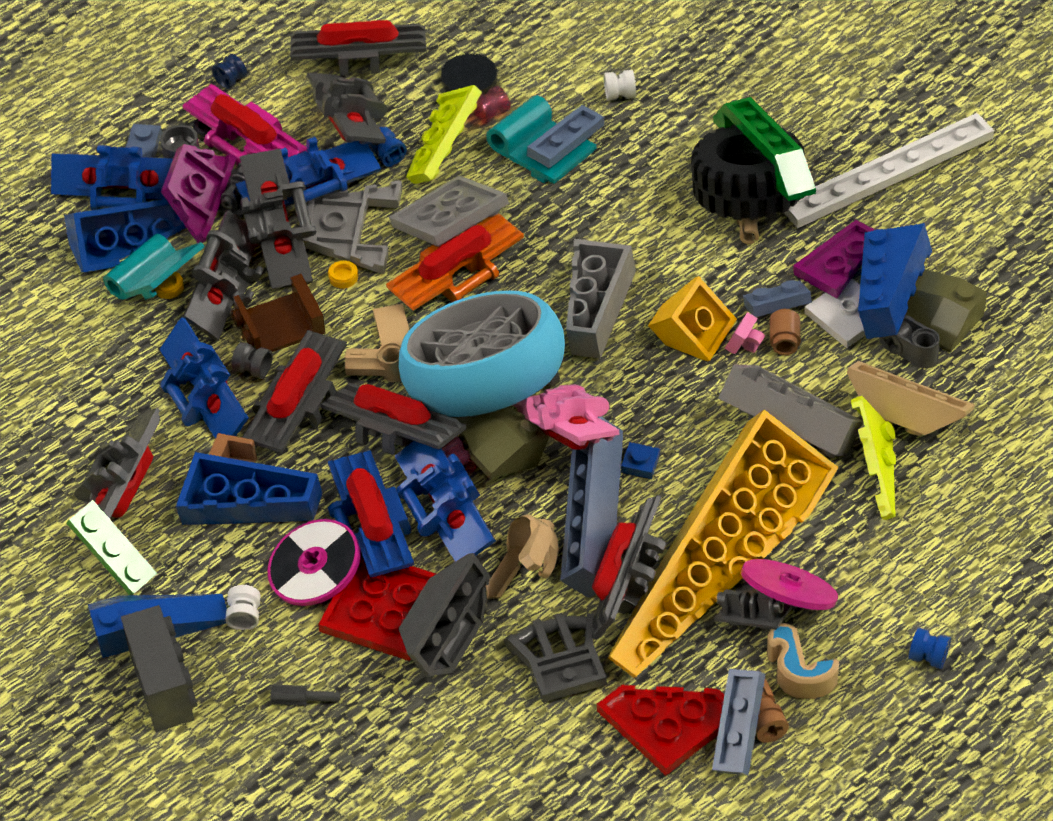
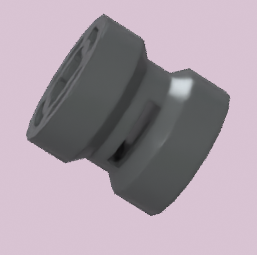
M240 342L233 353L232 370L242 374L249 372L253 377L264 379L272 365V351L262 347L255 349L251 344Z

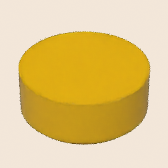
M346 260L333 263L328 269L330 284L340 289L352 287L359 278L357 266Z
M174 272L157 286L154 291L157 292V296L160 298H175L184 290L183 278L178 272Z

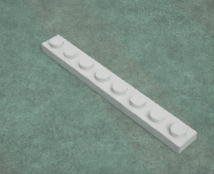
M978 113L973 114L815 186L816 194L805 196L796 205L790 206L788 211L784 213L797 228L802 227L993 139L994 129Z

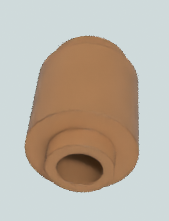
M790 309L777 310L769 318L770 345L777 354L791 355L797 351L801 343L800 316L797 312Z

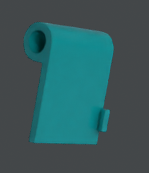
M538 95L529 98L488 130L486 134L488 144L495 152L531 171V177L544 184L547 181L555 184L597 149L595 143L586 139L551 168L527 156V147L557 124L552 121V109L549 103Z
M155 234L103 277V282L108 291L120 300L142 294L145 300L153 298L157 295V292H152V290L205 246L202 242L176 251L164 236Z

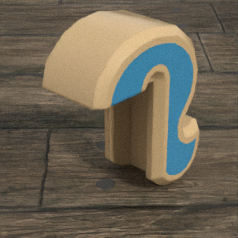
M781 623L777 630L770 629L767 636V657L770 662L777 660V683L784 693L797 699H815L829 694L837 686L839 660L820 661L806 665L797 628L787 623Z

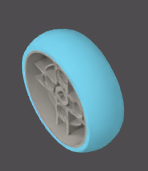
M494 291L469 296L431 312L408 331L399 351L398 367L400 378L411 398L422 402L428 410L449 417L475 416L497 411L530 397L553 379L561 366L564 356V331L551 307L533 294L522 291Z

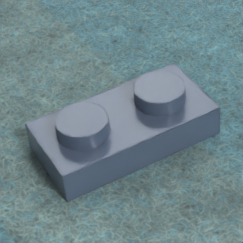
M133 124L126 148L141 147L142 157L155 158L162 135L161 126Z
M795 280L783 282L781 286L773 288H758L750 294L743 295L746 309L755 317L770 314L780 309H789L812 303L811 292L801 281Z

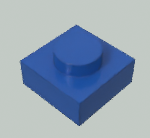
M629 442L621 465V473L652 479L660 457V448Z

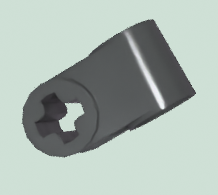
M905 315L897 335L879 337L885 349L901 356L915 366L931 368L938 362V333L915 321L909 315Z

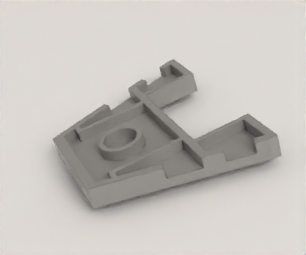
M392 181L391 186L377 188L376 184L365 186L363 191L348 193V189L343 192L338 190L310 200L307 208L311 224L315 226L317 233L312 237L303 239L305 248L339 260L350 261L357 266L385 274L389 255L388 246L360 244L368 206L399 208L402 181Z

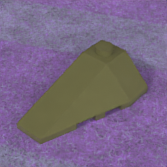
M925 269L922 276H918L915 283L917 289L914 296H910L907 302L908 310L906 315H909L922 325L935 330L939 335V347L951 353L984 316L987 292L961 278Z
M510 407L475 416L452 417L466 424V430L459 435L461 439H466L469 445L467 452L470 458L488 478L538 466L549 439L539 426L526 420L524 414Z

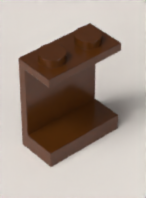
M302 273L290 277L292 294L246 309L239 295L233 297L235 309L231 310L232 318L237 328L242 326L244 331L241 333L245 343L251 344L255 349L262 347L274 352L300 343L307 330L326 334L323 314Z

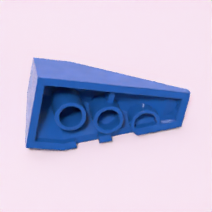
M166 199L64 215L69 246L81 272L112 268L120 263L119 260L132 254L155 234H160L167 239L186 228Z
M223 594L119 595L87 604L102 658L129 651L121 616L160 605L164 617H171L176 634L175 638L226 624L227 606Z

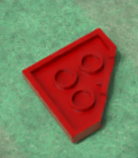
M621 685L597 703V712L667 776L718 736L725 694L716 688H704V692L684 691V687L656 686V690L636 689V685Z

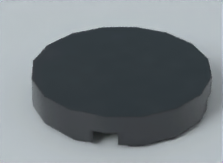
M465 53L448 60L442 67L441 83L446 92L475 85L482 92L479 97L481 98L489 94V90L492 87L494 89L497 85V68L494 62L486 56Z

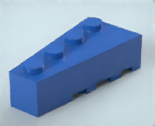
M925 223L865 232L858 313L867 339L898 334L908 310L907 302L910 296H914L917 289L915 283L918 276H922L925 270L924 262L926 258H930L932 253Z
M195 452L179 495L176 509L182 525L313 521L323 493L318 475L315 473Z

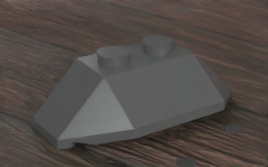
M468 553L429 578L399 627L407 654L424 676L453 673L483 623L486 606V585H489L490 574L474 553Z

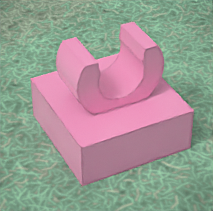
M747 312L724 349L736 354L742 345L745 350L755 353L765 337L761 331L752 329L758 318Z

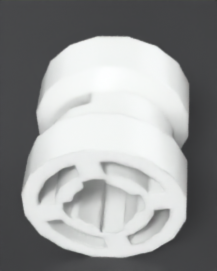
M633 70L623 71L618 76L614 72L604 73L607 101L616 100L619 95L621 97L624 96L626 99L636 98Z
M237 585L229 589L227 603L230 607L226 611V624L235 630H251L257 627L259 623V611L257 608L260 605L261 597L258 589L249 585Z

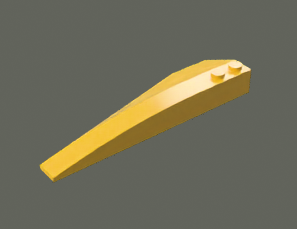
M762 410L747 421L658 566L653 581L649 582L647 592L638 601L608 659L633 678L637 677L672 642L678 639L686 629L717 602L719 592H724L725 589L730 590L743 578L741 570L746 561L764 559L782 540L793 532L792 529L798 522H804L811 515L839 467L766 410Z

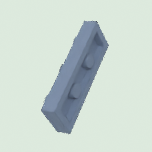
M581 105L527 147V156L551 168L602 128L605 117Z
M729 669L712 766L713 771L749 776L766 674L760 671Z

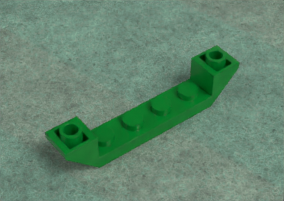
M752 97L722 105L713 116V122L718 128H728L734 124L775 166L776 188L788 201L801 200L805 196L816 194V187L802 148Z

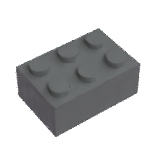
M160 605L121 616L129 653L155 733L194 721L192 708L198 705L189 670L185 668L183 662L184 656L181 646L175 638L176 634L171 617L163 616Z

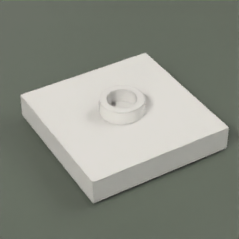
M850 280L838 299L825 292L812 301V303L805 306L804 313L846 348L865 336L858 313L860 285L855 280Z

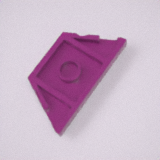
M183 144L176 150L161 193L196 242L203 243L206 241V236L212 228L221 203V195L226 189L237 157L232 154L223 157L215 155L214 150H201L195 146Z

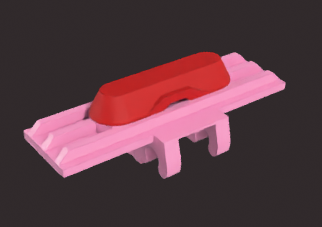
M576 384L559 385L557 388L546 389L545 393L530 396L512 405L517 408L518 412L525 415L526 420L539 426L546 435L571 449L582 450L587 448L589 442L598 443L601 438L606 441H612L614 436L619 435V429L598 418L605 415L609 410L607 399L601 396H592L586 393L583 387Z

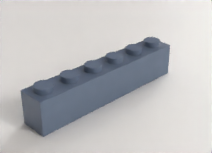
M602 416L598 418L619 429V435L614 436L612 441H606L601 438L598 443L589 442L587 448L582 450L572 449L560 581L586 597L596 595L592 585L612 533L617 526L623 430Z

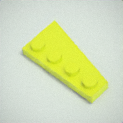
M475 85L438 95L436 101L440 106L438 110L432 111L429 118L432 126L424 131L421 138L425 144L416 151L406 176L412 183L430 182L438 175L442 161L452 151L451 146L454 140L462 133L465 121L477 107L476 102L482 92Z

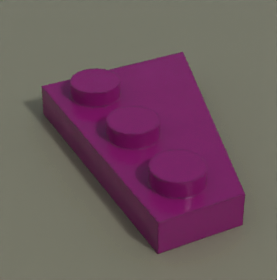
M858 220L853 221L794 264V275L838 299L862 265L865 232L874 231L875 229Z

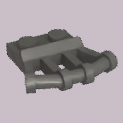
M563 613L553 615V619L541 622L540 619L533 620L530 626L518 634H510L504 638V644L508 651L513 655H517L530 669L542 703L607 685V677L594 647L593 633L590 629L595 613H587V616H564ZM569 629L586 630L584 646L576 648ZM557 631L560 634L566 651L554 654L546 634ZM535 638L538 641L543 657L537 658L525 644Z

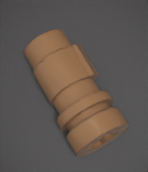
M766 679L764 681L756 737L761 742H772L782 738L787 733L789 724L781 707L775 703L774 695Z

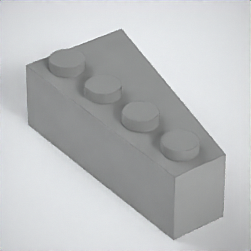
M574 239L572 279H570V300L568 302L566 325L571 355L601 359L636 273L632 246Z
M734 364L718 399L753 416H756L762 410H766L804 441L817 446V451L830 458L848 455L857 437L858 429L863 424V421L758 365Z

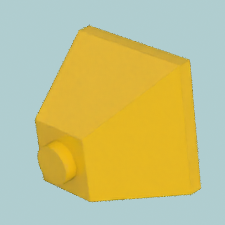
M697 276L661 305L648 326L666 346L708 362L720 347L737 318L700 276Z

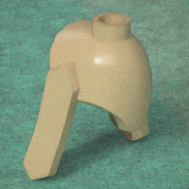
M527 514L516 518L511 523L506 542L507 553L490 578L489 585H486L487 599H496L503 595L521 566H517L519 561L530 571L538 570L543 563L542 572L539 571V576L547 579L551 575L559 552L558 538L554 532V524L547 519L538 520L532 515Z

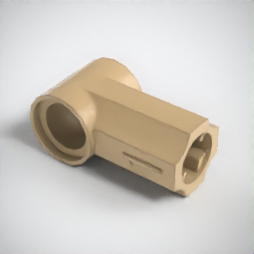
M390 342L382 345L379 349H346V375L382 376L389 382H400L398 364L401 345Z

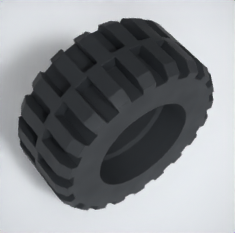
M734 124L728 128H718L715 133L710 132L706 134L702 140H699L692 151L693 194L698 203L712 214L717 213L719 217L723 218L733 217V220H742V218L758 220L759 217H773L778 212L782 214L799 201H788L777 190L775 166ZM788 132L787 134L802 148L805 155L802 143L794 134Z

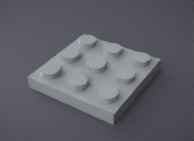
M459 175L389 216V220L393 228L435 246H441L454 236L476 225V223L484 218L498 214L501 208L509 204L506 193Z

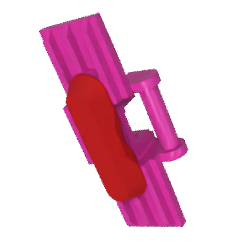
M213 84L207 86L182 105L184 110L212 128L204 138L205 145L210 148L215 147L225 155L232 154L236 156V166L240 163V156L285 147L288 150V157L307 151L306 146L282 131V126L277 118L253 102H249L244 106ZM240 135L246 140L247 144L244 146V151L241 152L224 139L228 138L233 141Z

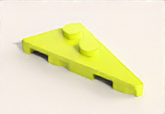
M863 396L851 399L852 409L857 410L863 418L865 427L858 429L863 445L869 475L878 476L880 494L875 495L881 518L888 520L896 517L894 485L896 456L893 451L895 430L889 421L886 422Z

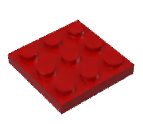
M361 555L354 577L341 592L332 598L318 623L319 632L411 661L404 646L399 627L429 578L437 573L411 566L370 578Z

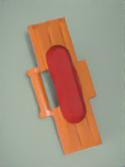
M499 213L492 217H487L460 235L454 236L441 246L431 245L422 251L419 263L386 283V287L413 311L440 293L451 302L460 300L464 295L488 279L494 280L499 276L497 267L490 260L523 239L524 234ZM463 266L471 273L480 270L455 287L453 285L452 275Z

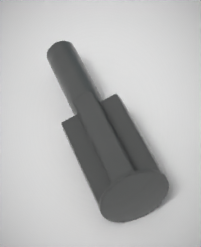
M272 684L270 698L271 704L307 706V701L339 702L341 694L339 692L308 691L307 686Z

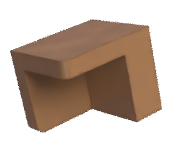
M221 433L217 434L209 455L254 463L257 460L254 440Z

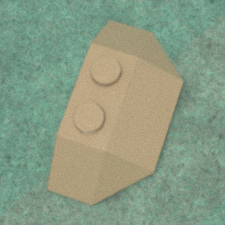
M857 361L848 367L847 375L858 396H863L886 422L889 421L891 424L895 423L903 426L906 432L913 435H927L958 421L972 412L975 404L931 389L861 361Z

